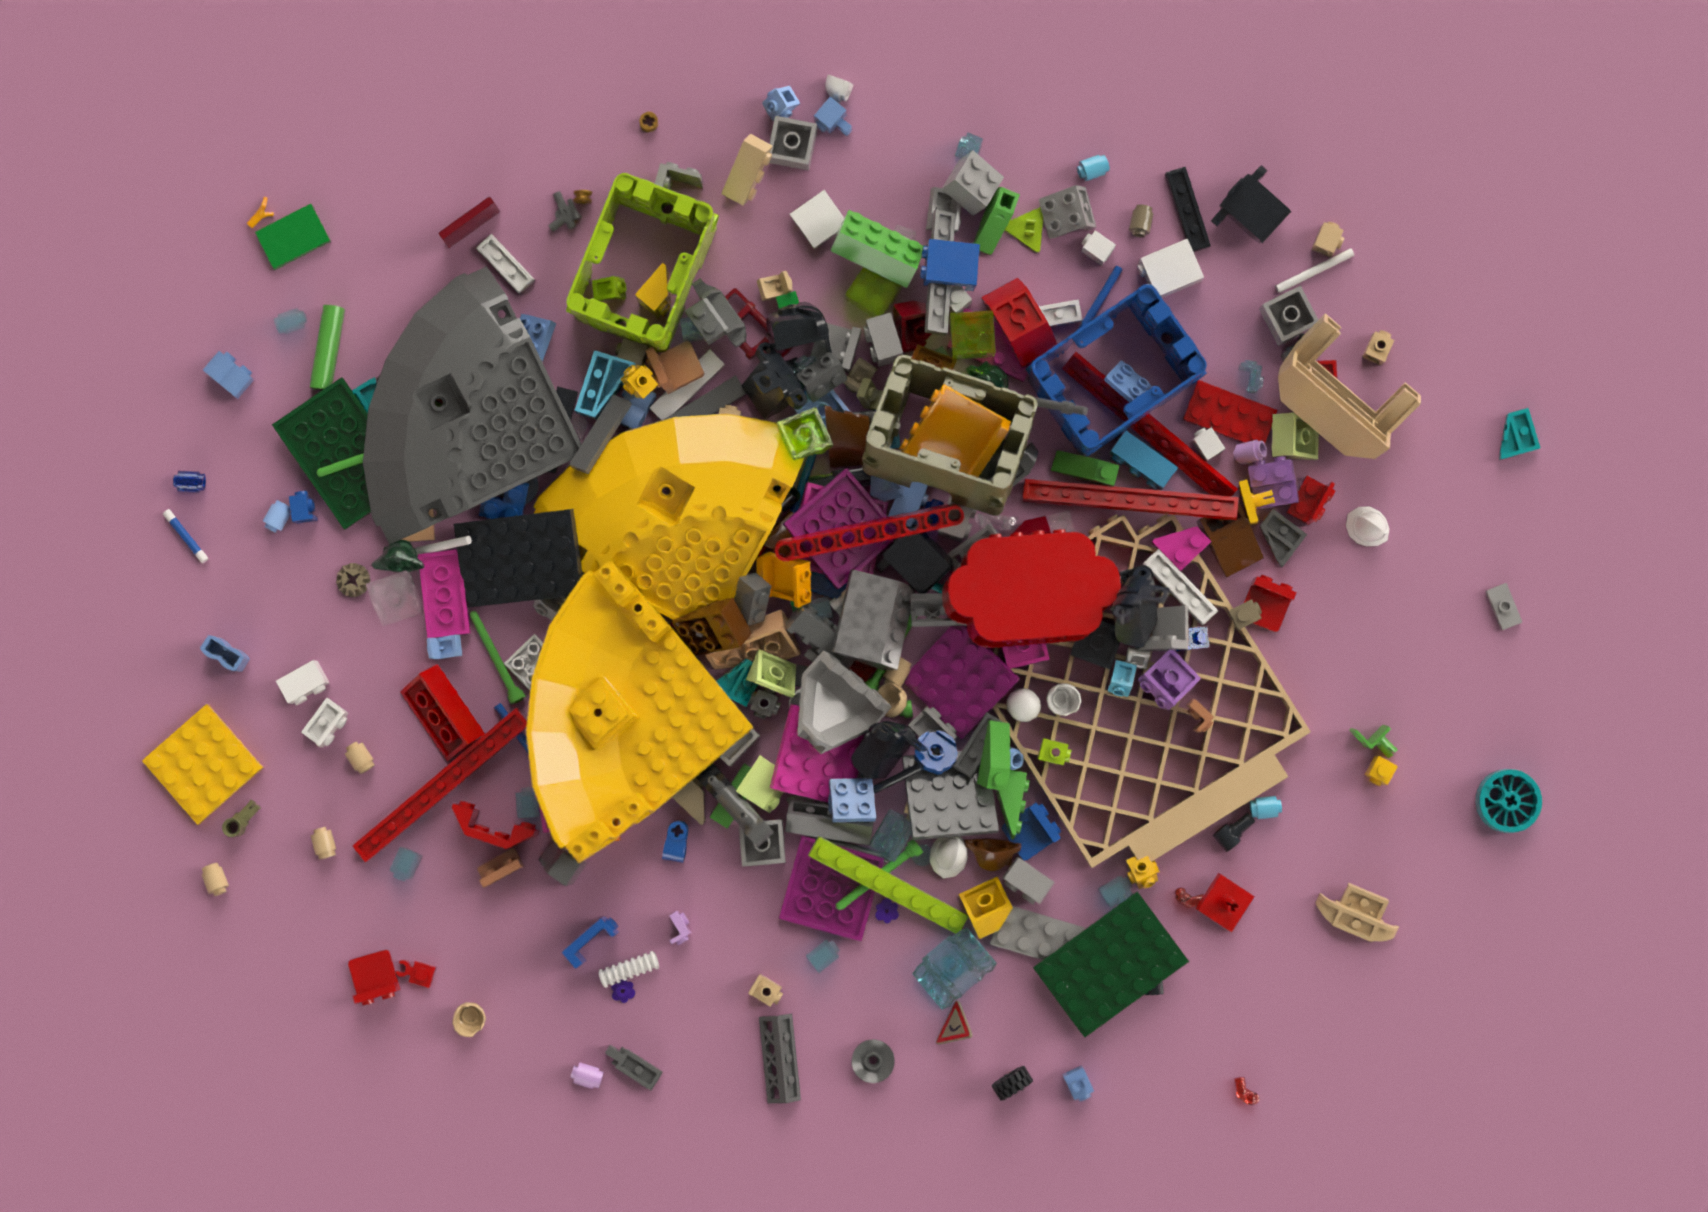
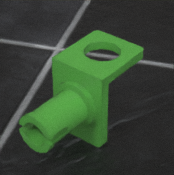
M1380 726L1368 740L1358 730L1349 729L1364 747L1372 749L1376 745L1387 758L1393 756L1392 751L1394 753L1397 751V748L1385 737L1391 730L1389 726Z

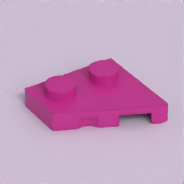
M1195 526L1156 538L1151 543L1181 571L1211 541Z

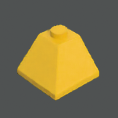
M998 876L959 894L979 939L998 931L1013 908Z

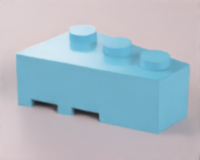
M594 350L575 412L578 415L597 420L612 395L616 396L623 387L624 383L620 380L624 376L623 372L629 366L636 364Z

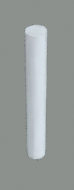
M464 536L416 547L415 551L417 555L468 545L471 544L472 540L470 536Z

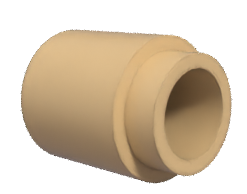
M900 657L898 670L885 671L882 676L886 679L884 683H895L901 687L911 670L912 664Z
M356 741L346 747L347 752L345 756L354 770L358 771L360 775L375 766L373 763L374 759L363 742L358 744Z
M326 827L313 830L314 834L310 835L315 855H318L319 860L335 856L336 845L332 831L327 830Z
M218 863L203 867V874L201 876L208 894L213 893L214 896L225 893L229 884L222 867H219Z

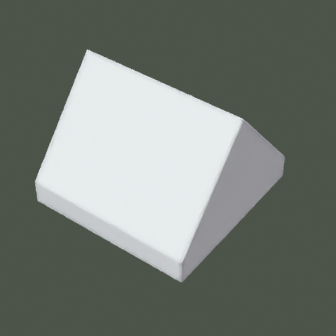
M1128 647L1125 662L1137 665L1138 668L1146 669L1150 651Z

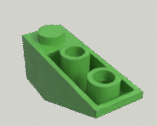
M1003 187L997 188L985 208L973 243L980 244L979 251L992 255L1013 216L1020 194Z
M1010 770L1007 791H996L1010 839H1014L1016 834H1020L1022 821H1018L1019 814L1024 813L1026 801L1022 800L1023 792H1028L1030 780H1026L1027 773Z

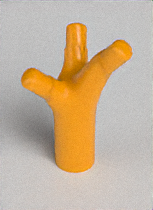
M267 197L263 198L259 209L247 222L252 229L261 219L274 216L273 212H265Z

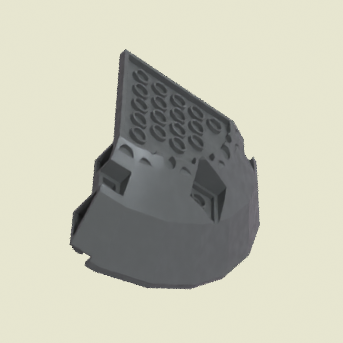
M487 266L469 275L465 272L455 277L413 315L385 359L368 408L363 468L371 517L376 527L381 526L389 544L464 512L572 460L582 445L531 337L520 318L516 317L507 295ZM500 310L505 312L504 318L498 316ZM436 399H441L443 401V405L441 407H437L435 405ZM430 509L436 510L435 517L429 516Z

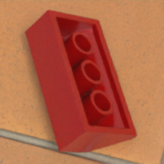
M438 664L419 673L400 691L447 762L469 748L485 734Z

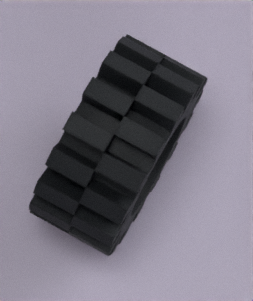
M1020 1066L999 1078L991 1086L999 1100L1002 1101L1022 1091L1033 1082V1079L1026 1067Z

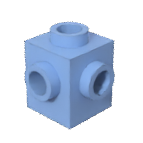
M790 86L771 90L767 94L768 97L762 102L772 121L775 119V116L789 118L793 114L792 111L800 104Z

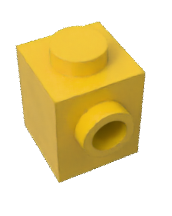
M1374 756L1364 775L1370 778L1369 781L1379 787L1381 784L1388 785L1398 766L1381 756Z

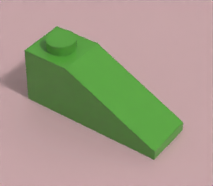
M1057 450L1051 471L1096 485L1114 486L1120 466L1103 460Z
M988 720L977 784L989 789L1007 791L1010 775V723Z

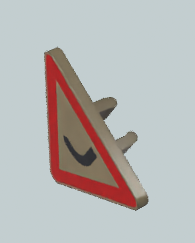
M959 1001L954 1002L936 1039V1043L939 1045L972 1037L970 1026Z

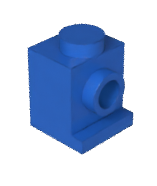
M307 491L295 492V496H289L292 522L299 524L318 521L317 516L312 514L315 511L314 500L310 499Z

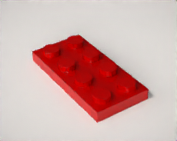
M1198 380L1183 420L1207 430L1212 427L1215 433L1241 443L1253 440L1265 443L1272 427L1273 414H1277L1278 410Z

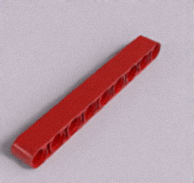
M950 503L786 538L776 543L775 555L781 561H791L960 524L964 520V512L958 504ZM952 509L959 510L958 518L950 519L948 517L949 512ZM930 514L938 515L936 523L930 524L927 522ZM908 519H916L917 525L914 528L906 527ZM894 523L896 525L895 531L892 533L886 532V524ZM866 528H874L875 534L872 537H865L863 532ZM845 532H852L854 538L852 541L846 542L842 539ZM823 537H831L833 539L830 546H823L821 544ZM803 541H809L812 546L809 550L804 551L800 548V544ZM783 545H787L791 549L787 555H781L778 550Z

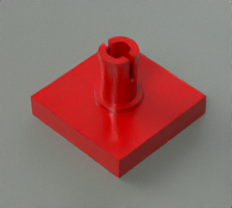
M1218 873L1195 909L1232 933L1255 896Z

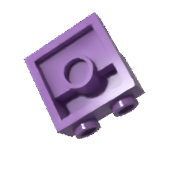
M1281 456L1273 458L1274 462L1266 463L1265 460L1253 462V466L1248 467L1254 495L1272 490L1273 496L1263 499L1271 497L1275 499V503L1256 507L1257 510L1299 502L1294 466L1291 459Z
M1168 650L1138 680L1141 682L1140 687L1143 691L1153 694L1156 698L1155 702L1160 708L1169 710L1201 678L1174 650Z

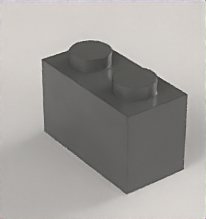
M756 572L739 577L734 599L748 626L764 621L771 585Z

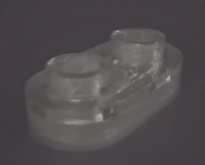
M976 514L975 523H978L980 528L991 524L1001 526V530L1013 531V527H1018V517Z

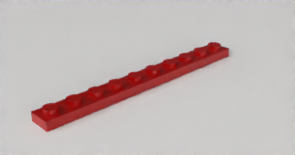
M1076 351L1062 369L1124 422L1128 421L1129 419L1123 409L1130 402L1104 380L1106 376ZM1150 413L1130 426L1210 495L1232 497L1238 490L1236 486Z
M1025 479L1023 502L1237 520L1239 497Z
M515 708L352 845L364 862L371 860L527 728V719L518 708Z

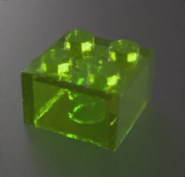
M863 267L846 292L845 300L868 315L877 317L887 313L903 286Z
M993 310L950 313L952 360L995 357Z

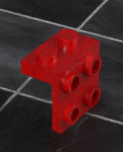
M1256 576L1252 580L1244 603L1252 599L1253 603L1257 602L1261 608V619L1253 622V624L1272 632H1278L1289 604L1295 599L1297 592L1293 591V587L1288 584L1281 583L1278 585L1273 583V579L1268 576Z
M385 949L352 959L348 962L356 995L352 996L354 1004L361 1002V1005L365 1006L374 1003V998L382 996V999L385 1000L394 997V992L401 990L389 950Z

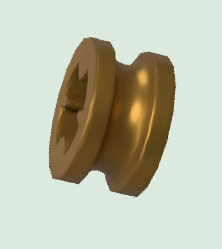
M645 112L640 116L639 122L643 131L650 133L657 129L658 118L656 114ZM649 117L650 120L655 121L652 122L651 127L643 124V122H646L645 118Z
M573 191V194L576 196L573 199L574 203H592V199H590L592 191Z

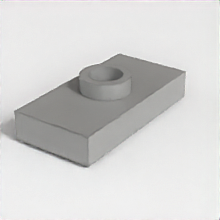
M1507 583L1485 591L1501 630L1522 623Z

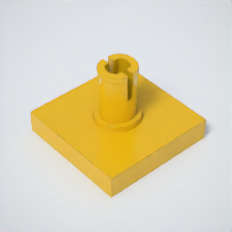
M1243 480L1239 482L1238 486L1250 526L1258 524L1256 507L1275 503L1274 497L1263 499L1273 496L1272 490L1253 495L1250 492L1248 481Z

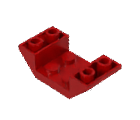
M1019 278L981 297L990 315L995 317L1008 339L1011 350L1022 368L1058 344L1047 319L1027 286Z
M460 801L452 805V810L466 836L504 849L513 848L540 833V830L535 829V824L526 821L514 824L511 835L502 831L492 833L489 832L490 827L475 824L480 811L475 809V804Z

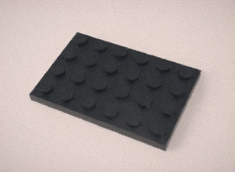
M574 509L453 524L455 538L470 536L472 540L471 544L457 547L460 574L464 580L467 608L567 597L583 576Z

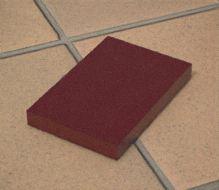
M487 197L438 234L445 244L451 248L500 213V210L492 198Z

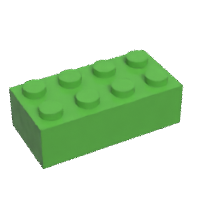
M848 210L830 251L907 288L918 268L922 257L923 245L902 236L897 231H892L882 226L878 222H873L863 217L860 213Z

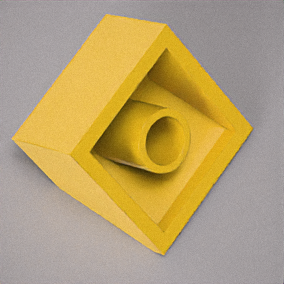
M664 263L657 268L635 294L638 302L657 319L661 315L665 316L671 309V306H669L671 304V293L667 290L670 277Z

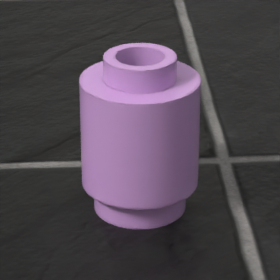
M1253 440L1237 444L1233 455L1237 462L1245 465L1260 461L1266 457L1267 448L1263 441Z
M580 1062L578 1066L574 1065L570 1078L574 1079V1084L590 1089L594 1087L599 1089L604 1072L599 1071L597 1067Z

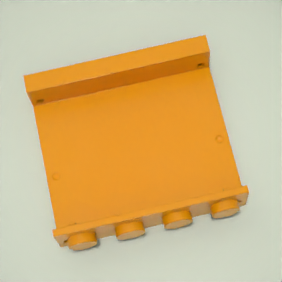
M943 384L939 391L935 390L930 398V401H932L930 406L923 408L919 416L921 420L919 423L915 422L909 431L911 436L908 440L905 438L902 441L899 450H901V453L917 457L919 451L925 448L958 459L960 461L959 472L978 478L1007 435L1011 421Z

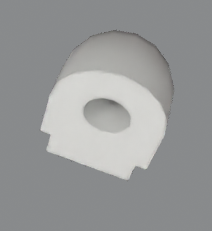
M827 75L825 87L830 97L841 102L842 100H848L853 84L832 75Z

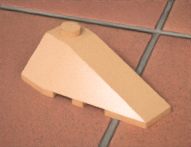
M781 609L765 615L764 621L749 625L752 634L740 648L708 653L705 656L714 669L735 667L744 659L753 662L759 649L784 660L801 655L794 632L791 634L787 631L785 623L787 617Z

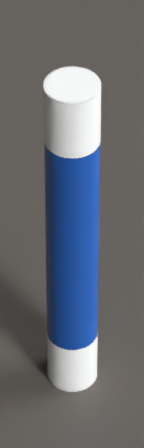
M170 509L166 510L163 516L201 563L206 562L209 559Z

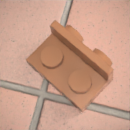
M1191 699L1186 704L1189 708L1187 712L1195 720L1201 719L1193 730L1198 733L1201 731L1206 732L1213 725L1211 720L1214 716L1196 699Z
M512 848L477 868L482 878L479 881L483 888L524 867L516 849Z

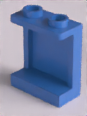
M929 239L927 245H923L922 258H925V266H921L920 279H924L923 285L928 286L929 283L964 286L965 291H974L977 286L980 244Z
M604 916L562 951V954L575 969L580 967L587 960L579 950L603 929L611 937H614L619 933L617 930L618 924L611 917L607 918Z

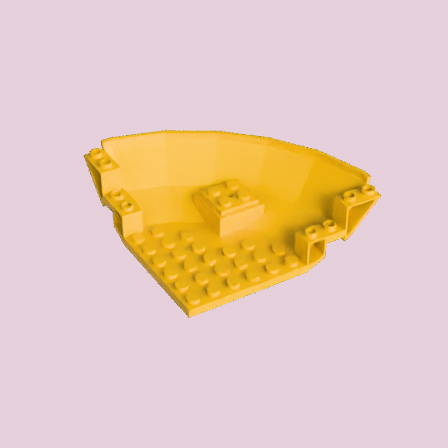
M729 413L672 417L625 431L610 439L589 474L575 470L569 465L538 496L533 506L536 509L534 513L574 509L582 572L586 574L590 570L594 574L611 560L643 594L655 611L674 620L715 601L728 598L734 599L738 579L748 574L782 510V503L789 490L793 487L810 443L792 435V429L784 424ZM779 485L781 490L774 491L773 487ZM668 487L671 492L664 494L662 489Z
M611 560L594 574L589 570L580 578L552 620L531 681L526 734L532 786L554 841L560 848L566 847L578 863L608 846L633 824L640 823L659 809L754 728L659 612L654 610L643 594ZM640 604L642 606V610L640 612H636L635 607ZM598 708L602 710V715L599 717L595 715V710ZM616 818L620 820V825L617 827L613 824Z

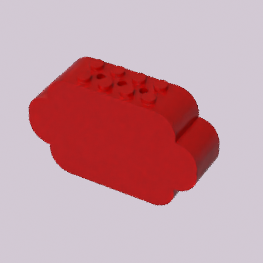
M1065 529L1053 530V533L1044 534V531L1031 532V535H1023L1022 532L1011 533L1008 537H1002V534L989 535V538L980 539L975 542L962 558L961 567L955 570L945 582L942 589V600L947 616L957 623L966 624L971 640L984 648L1074 642L1084 639L1097 629L1102 620V611L1117 598L1116 594L1121 589V582L1117 566L1106 557L1096 556L1093 542L1082 533L1066 532Z

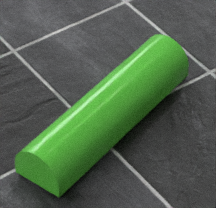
M323 305L310 389L323 390L333 383L345 309L342 307Z

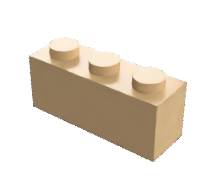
M750 134L741 145L721 194L743 206L748 200L752 201L757 193L755 186L761 182L765 174L762 171L764 165L767 166L772 158L770 151L773 146Z

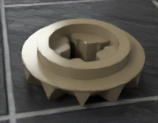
M350 563L342 566L337 573L336 584L339 591L344 595L358 597L369 588L370 575L364 566ZM348 573L352 576H358L356 579L358 587L352 583L347 584L350 580Z

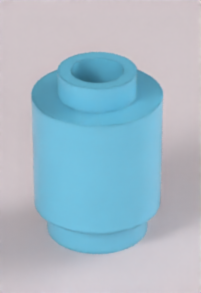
M1096 155L1079 161V166L1077 167L1080 179L1083 178L1085 181L1103 176L1110 170L1105 155Z
M1276 796L1259 797L1251 800V816L1253 818L1257 817V819L1278 817V813L1282 812L1281 800H1277Z

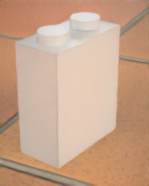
M1188 239L1140 258L1139 265L1137 266L1141 277L1145 276L1147 283L1157 289L1161 298L1199 283L1204 278Z

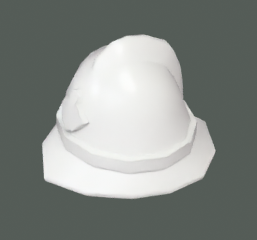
M1368 506L1358 507L1348 513L1346 528L1349 536L1355 542L1364 546H1379L1388 540L1389 526L1386 518L1380 511Z
M960 836L938 838L934 842L930 850V864L934 872L942 878H949L958 875L965 868L968 859V848Z

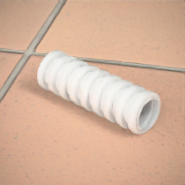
M650 951V954L647 955L645 953L642 957L639 955L637 959L631 958V961L625 960L623 964L619 962L617 966L615 964L612 965V968L600 969L598 974L602 985L606 988L608 984L612 986L614 982L620 983L622 979L624 981L628 977L632 979L634 975L646 974V971L649 970L651 972L653 968L657 970L659 969V962L655 952Z

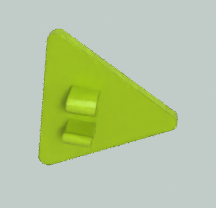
M1041 207L1010 220L1005 231L1036 253L1040 252L1044 219Z

